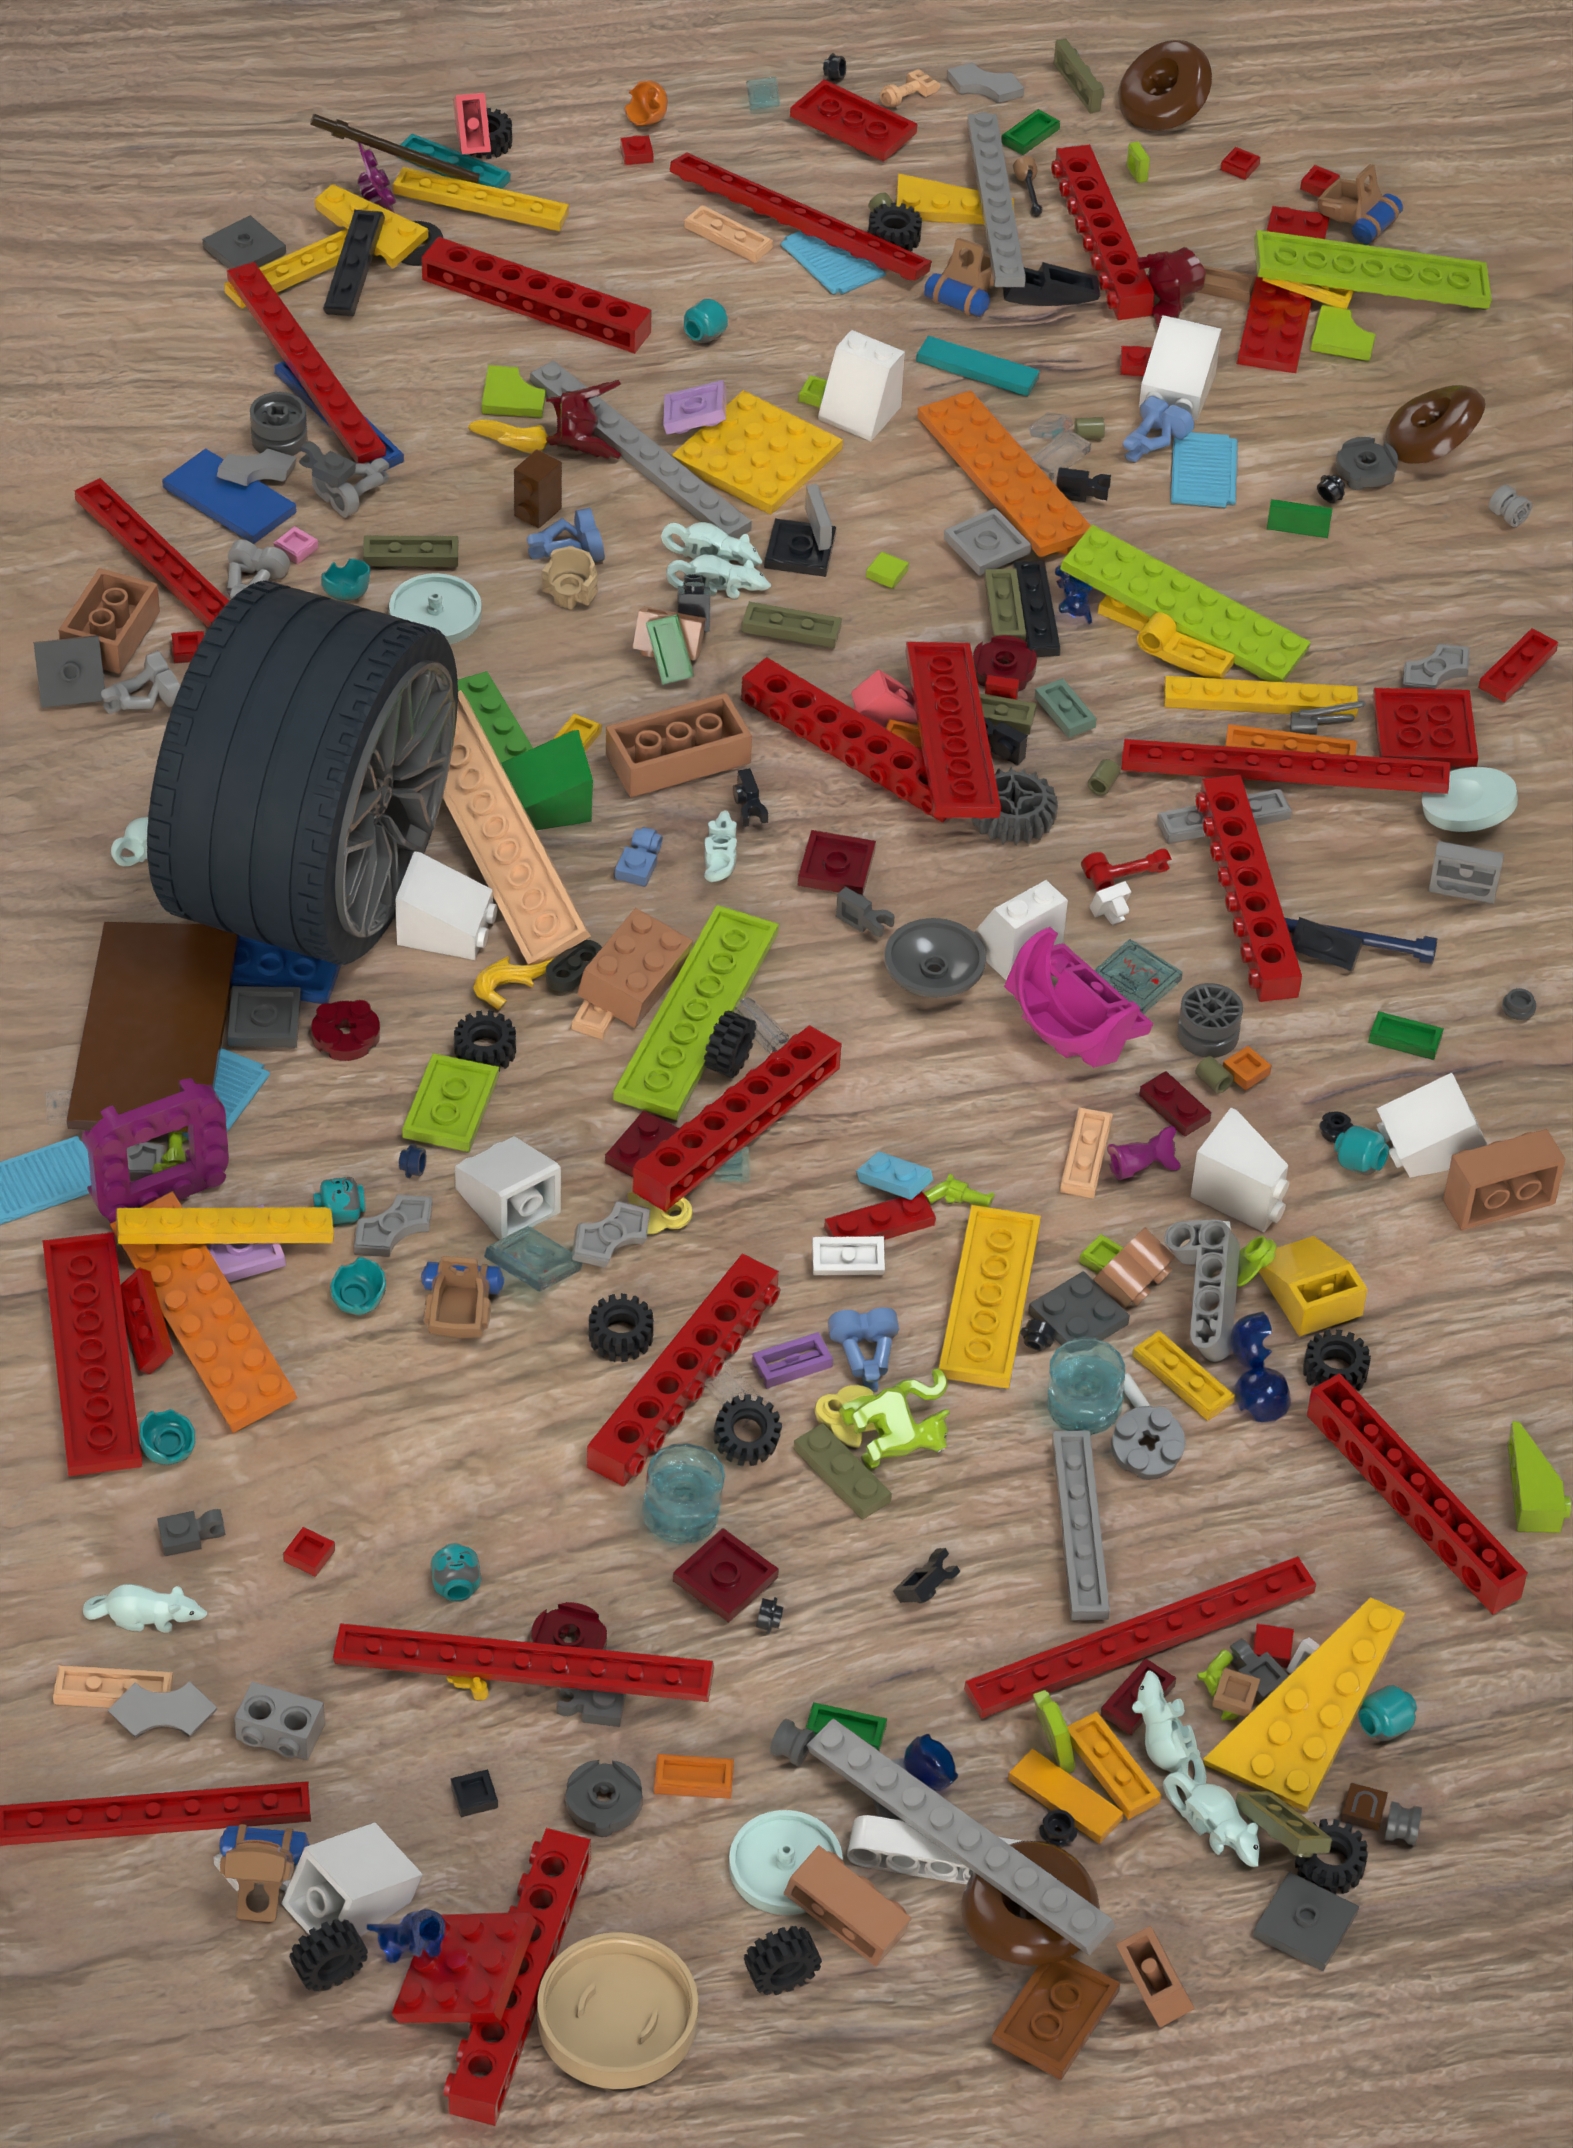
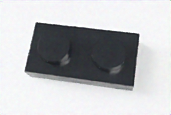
M1299 917L1291 941L1296 952L1353 971L1364 939Z

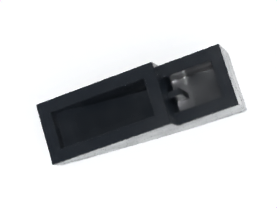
M1044 262L1038 271L1024 267V287H1003L1004 301L1023 305L1065 306L1095 301L1100 297L1097 276Z

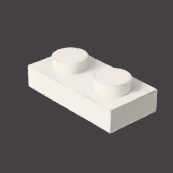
M884 1236L813 1237V1275H884Z

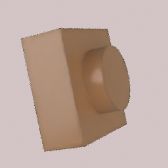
M1224 1668L1212 1707L1247 1717L1251 1712L1260 1679Z

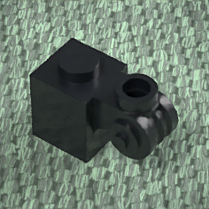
M685 575L683 586H678V613L706 618L704 632H710V587H704L702 575Z

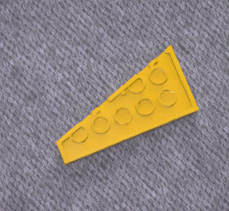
M1370 1597L1205 1756L1203 1764L1259 1791H1270L1285 1803L1308 1813L1405 1620V1612Z

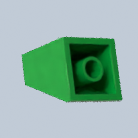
M579 730L570 731L501 763L536 831L592 822L593 778Z

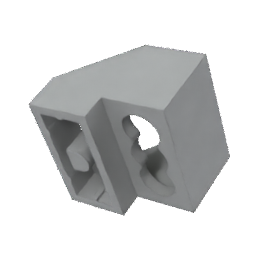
M1438 841L1428 892L1494 904L1504 853Z

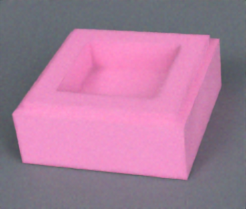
M294 526L274 542V547L284 551L288 555L289 560L298 565L318 549V540Z

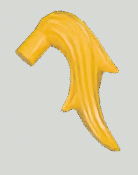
M477 420L468 425L470 431L489 437L503 445L532 454L536 449L542 452L547 445L546 438L548 436L542 425L519 428L494 420Z
M507 956L486 967L476 976L473 985L474 992L479 999L486 1001L500 1011L507 1000L495 992L494 989L506 983H521L533 987L534 983L532 980L546 973V967L553 958L539 964L522 966L509 964L510 958Z

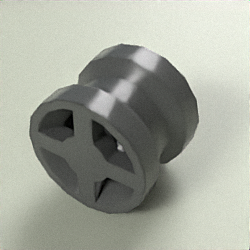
M786 1718L781 1722L774 1734L770 1753L777 1757L784 1755L790 1759L792 1764L800 1766L809 1753L807 1744L815 1737V1732L809 1728L799 1729L793 1721Z
M1391 1801L1385 1840L1393 1841L1399 1838L1404 1839L1407 1844L1416 1845L1422 1807L1413 1806L1409 1809L1402 1807L1398 1802Z

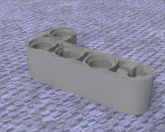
M1221 1220L1176 1222L1166 1230L1164 1236L1165 1243L1181 1263L1188 1265L1196 1264L1190 1331L1191 1341L1207 1360L1212 1362L1222 1361L1231 1352L1240 1251L1239 1241L1226 1223ZM1224 1237L1221 1243L1214 1245L1219 1238ZM1190 1239V1241L1188 1242V1244H1186V1245L1183 1246V1247H1180V1245H1181L1185 1240ZM1222 1270L1218 1276L1211 1278L1216 1271ZM1219 1303L1216 1309L1209 1311L1212 1305Z

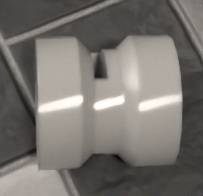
M1503 485L1497 489L1489 501V509L1496 515H1503L1504 520L1512 527L1521 525L1528 518L1533 507L1530 500L1524 496H1518L1517 491L1509 485Z

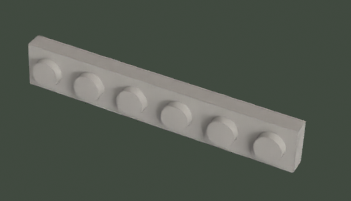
M1053 1431L1052 1443L1071 1620H1109L1110 1609L1090 1431Z

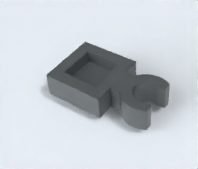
M560 1687V1697L570 1698L571 1701H557V1714L572 1716L578 1712L582 1713L583 1723L620 1727L626 1694L594 1690L580 1691L579 1689Z

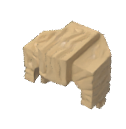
M573 546L553 550L549 562L542 570V592L553 595L554 604L565 609L572 610L577 602L589 605L598 593V573L590 552Z

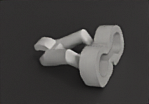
M378 458L371 464L356 463V470L353 475L362 476L363 479L354 487L345 482L337 488L312 476V485L315 492L326 502L331 501L333 509L346 518L358 512L359 496L370 489L383 485L389 480V475L383 471L389 468V463L383 458Z
M236 540L227 556L230 563L227 593L230 595V599H232L237 593L253 583L255 584L263 580L268 581L269 579H282L286 576L290 567L288 555L276 547L260 549L247 540ZM241 572L248 574L258 572L248 585L242 583Z
M158 650L145 656V669L136 677L111 685L112 687L101 691V696L105 701L103 706L107 713L112 714L121 709H153L158 694L168 707L173 706L180 684ZM148 680L153 683L148 697L129 696L130 693L140 689Z

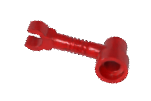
M1159 849L1152 854H1148L1145 858L1112 866L1109 864L1104 853L1094 852L1087 855L1081 861V867L1085 876L1092 880L1096 891H1100L1113 886V879L1126 875L1129 876L1145 871L1165 872L1170 869L1167 861L1172 860L1167 849Z

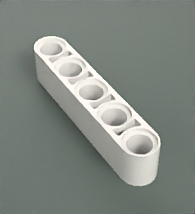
M863 1815L855 1818L853 1822L847 1857L851 1863L857 1866L966 1885L973 1873L971 1869L904 1821ZM999 1837L1007 1844H1012L1021 1841Z

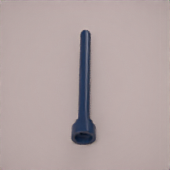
M1285 918L1288 931L1294 933L1298 920ZM1325 925L1364 939L1363 945L1410 953L1413 954V958H1419V962L1433 964L1438 938L1424 936L1423 939L1417 938L1416 941Z

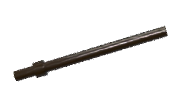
M313 114L310 125L331 132L333 137L342 140L345 137L459 180L478 183L480 174L349 127L348 123L336 119V121L317 114Z

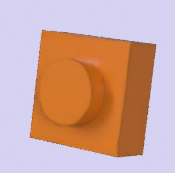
M1249 1046L1223 1061V1067L1234 1076V1081L1245 1091L1271 1073L1272 1065Z

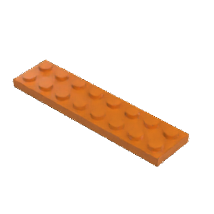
M971 390L918 408L917 418L1000 513L1031 543V548L1039 557L1075 546L1091 527L1089 522Z
M172 1191L141 1208L183 1207ZM115 1221L109 1225L112 1229V1232H114L115 1237L117 1238V1226ZM120 1244L135 1270L141 1267L151 1272L165 1321L232 1433L298 1399L294 1389L205 1244Z

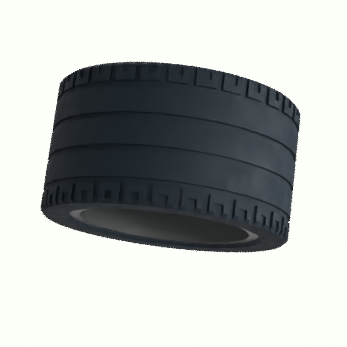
M258 581L237 593L214 619L188 666L175 698L157 759L148 813L147 859L153 890L165 911L180 918L337 965H347L365 955L379 941L396 916L395 899L414 851L425 853L443 799L454 744L458 707L457 668L453 651L445 635L434 627L291 588L272 581Z

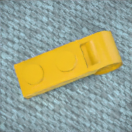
M1158 612L1153 614L1138 634L1137 643L1143 651L1206 678L1223 679L1234 664V654L1176 632L1175 621L1165 613Z

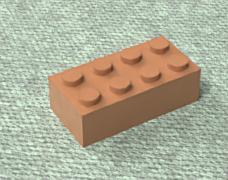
M727 693L606 726V756L630 798L751 763L752 735Z

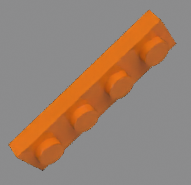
M1228 724L1225 746L1356 755L1357 741Z

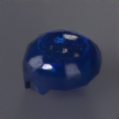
M1265 1312L1253 1313L1240 1318L1233 1326L1231 1332V1348L1234 1356L1240 1364L1251 1370L1264 1368V1360L1272 1353L1271 1349L1263 1346V1340L1272 1333V1327Z
M1261 1366L1254 1367L1243 1373L1234 1385V1395L1241 1411L1244 1409L1248 1410L1257 1422L1276 1421L1287 1414L1291 1406L1287 1380L1283 1374L1275 1369Z
M925 1734L921 1737L917 1736L906 1748L903 1758L904 1769L932 1790L941 1791L953 1784L958 1778L951 1752L941 1742L932 1739L930 1734Z

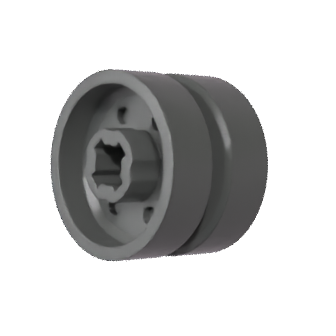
M271 392L258 397L251 404V441L256 451L262 453L268 448L291 456L301 452L300 447L308 441L306 406L299 397L287 392Z
M1204 983L1190 988L1183 995L1180 1007L1177 1036L1181 1045L1187 1051L1201 1057L1212 1056L1215 1058L1231 1052L1236 1047L1240 1034L1243 1003L1240 997L1232 989L1215 983Z

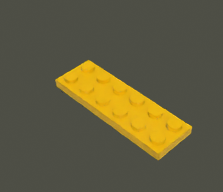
M971 1205L939 1369L944 1372L947 1379L1006 1389L1010 1388L1040 1228V1215Z

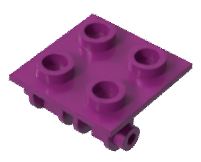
M358 143L367 171L362 172L358 178L362 197L394 212L392 205L396 203V200L390 188L386 187L390 185V181L385 171L377 169L378 162L372 150H365L364 146Z

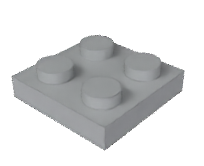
M996 508L944 530V540L979 576L985 574V569H996L1031 553V543Z

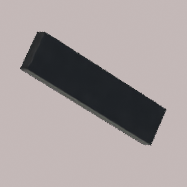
M354 210L323 307L326 314L355 315L385 220L383 212Z
M1045 561L1013 562V569L1017 570L1027 648L1031 652L1034 650L1037 657L1060 656V643Z

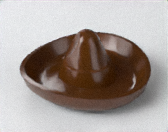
M1184 40L1161 42L1144 51L1126 70L1119 85V107L1126 120L1143 129L1167 130L1177 127L1194 117L1203 107L1211 89L1212 70L1207 56L1196 45Z
M1464 385L1446 386L1419 395L1401 406L1391 418L1386 430L1387 444L1393 447L1398 455V460L1404 463L1420 464L1436 460L1451 452L1472 433L1484 413L1485 399L1476 389Z
M1019 1841L1009 1844L1100 1910L1099 1898L1094 1882L1083 1865L1071 1854L1056 1845L1041 1841ZM975 1872L972 1873L963 1893L961 1913L968 1934L984 1951L1014 1964L1045 1965L1064 1960L1081 1950Z

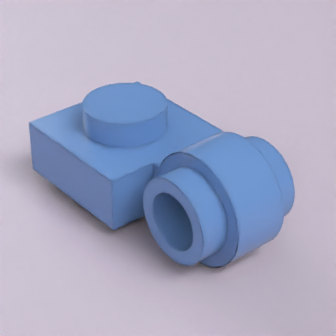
M647 827L635 829L631 841L632 848L625 847L615 868V879L644 887L647 886L657 865L656 854L659 853L663 836L658 834L657 830Z

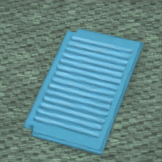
M801 231L786 236L785 241L781 242V246L832 294L838 292L844 294L886 276V273L877 267L875 263L864 258L854 257L850 252L842 248L829 246L826 241L815 236L805 235Z
M1190 432L1183 439L1174 437L1171 503L1226 508V505H1235L1238 440L1229 438V435Z
M221 1048L214 1090L224 1105L228 1132L267 1080L270 1072L264 1070V1064ZM182 1132L183 1136L189 1140L188 1132Z
M74 1136L0 1162V1225L89 1194L87 1187L91 1185L88 1151L83 1142L80 1141L79 1136Z

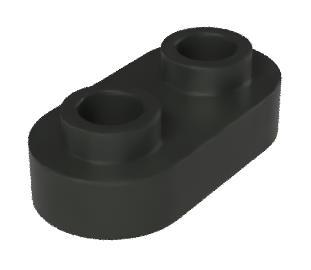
M584 940L571 949L562 952L549 962L546 967V982L548 986L559 992H567L576 988L581 983L584 969L602 949V946L595 941Z

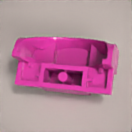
M1051 927L1039 931L1020 949L1004 985L1019 1002L1023 1012L1021 1018L1032 1027L1033 1031L1041 1039L1053 1046L1056 1052L1065 1058L1080 1055L1082 1060L1093 1068L1117 1062L1126 1040L1148 1035L1154 1023L1140 1012L1141 1007L1134 1001L1129 1002L1064 943L1054 945L1058 933ZM1051 975L1058 979L1055 988L1053 987Z

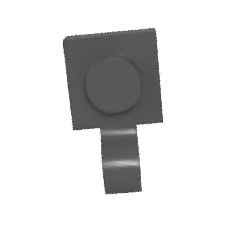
M311 441L305 442L300 447V451L305 452L306 455L299 460V463L306 468H311L312 476L338 488L355 473L356 463L339 454L329 451L324 455L320 448Z
M847 887L837 894L836 917L863 933L868 929L873 935L882 937L884 935V926L880 923H884L891 928L894 926V914L888 910H872V902L863 895L857 894Z
M221 1509L209 1510L198 1519L195 1518L194 1511L157 1518L165 1556L202 1549L201 1539L219 1538L226 1535Z
M1241 1638L1230 1645V1649L1233 1652L1231 1653L1233 1660L1230 1664L1238 1672L1260 1679L1255 1697L1259 1704L1289 1676L1268 1652L1258 1657L1244 1639Z

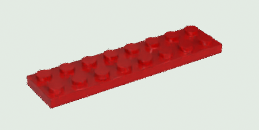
M1272 206L1267 231L1326 239L1330 217L1318 212ZM1256 275L1237 364L1296 374L1312 299L1262 281L1263 277Z
M907 642L905 653L934 817L1000 818L1001 805L970 643Z
M114 1232L42 1240L68 1476L143 1467Z

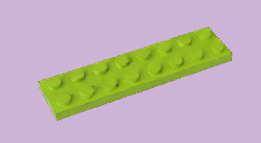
M1256 230L1254 237L1258 277L1327 286L1329 288L1349 289L1356 292L1377 293L1384 296L1406 297L1413 300L1434 301L1442 304L1463 305L1470 308L1489 309L1492 301L1486 262Z
M1093 524L1063 559L1060 569L1149 618L1158 612L1169 615L1176 623V632L1234 654V664L1266 681L1285 682L1309 650L1311 644L1309 640Z
M720 905L715 906L613 1091L614 1101L678 1121L706 1069L704 1055L707 1053L705 1049L706 1045L710 1042V1034L714 1032L713 1027L716 1023H719V1018L721 1015H724L725 1011L729 1010L736 1013L779 933L778 923Z

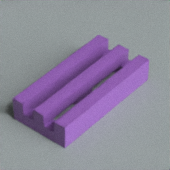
M819 1332L752 1353V1363L754 1367L758 1368V1374L760 1378L764 1379L763 1384L767 1389L832 1368L833 1357ZM817 1348L816 1350L799 1355L801 1352ZM786 1358L785 1360H782V1361H779V1362H776V1363H773V1364H770V1365H766L767 1363H771V1362H774V1361H777V1360Z

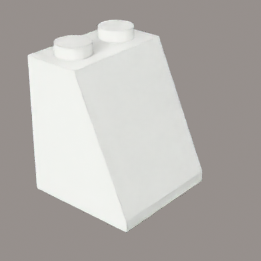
M1163 315L1141 384L1139 407L1149 396H1154L1166 401L1169 407L1173 404L1187 410L1192 415L1193 420L1198 421L1216 375L1221 329Z
M851 330L836 347L818 420L871 442L901 408L905 351Z
M414 851L395 899L397 945L475 960L480 947L485 948L487 944L488 924H494L497 916L498 907L497 904H493V889L421 852Z
M1045 880L994 908L974 931L984 945L986 962L1007 980L1020 949L1039 931L1051 927L1058 933L1054 945L1063 943L1068 900Z
M1453 1073L1445 1075L1377 1108L1382 1119L1381 1122L1377 1123V1127L1385 1138V1142L1391 1140L1394 1147L1389 1149V1153L1396 1167L1404 1166L1410 1178L1447 1171L1450 1168L1452 1155L1462 1150H1472L1488 1145Z
M1230 1108L1197 1151L1191 1198L1264 1233L1272 1222L1277 1223L1284 1213L1286 1204L1282 1203V1200L1289 1187V1181L1286 1180L1288 1164L1237 1110Z
M515 1136L496 1143L490 1149L474 1157L466 1158L455 1166L456 1190L501 1243L561 1213V1167L557 1162Z
M372 1823L305 1847L281 1904L309 1935V1930L313 1927L316 1930L320 1929L321 1923L328 1922L331 1925L335 1919H339L340 1922L345 1919L350 1923L352 1922L361 1937L411 1903L423 1874L376 1823Z

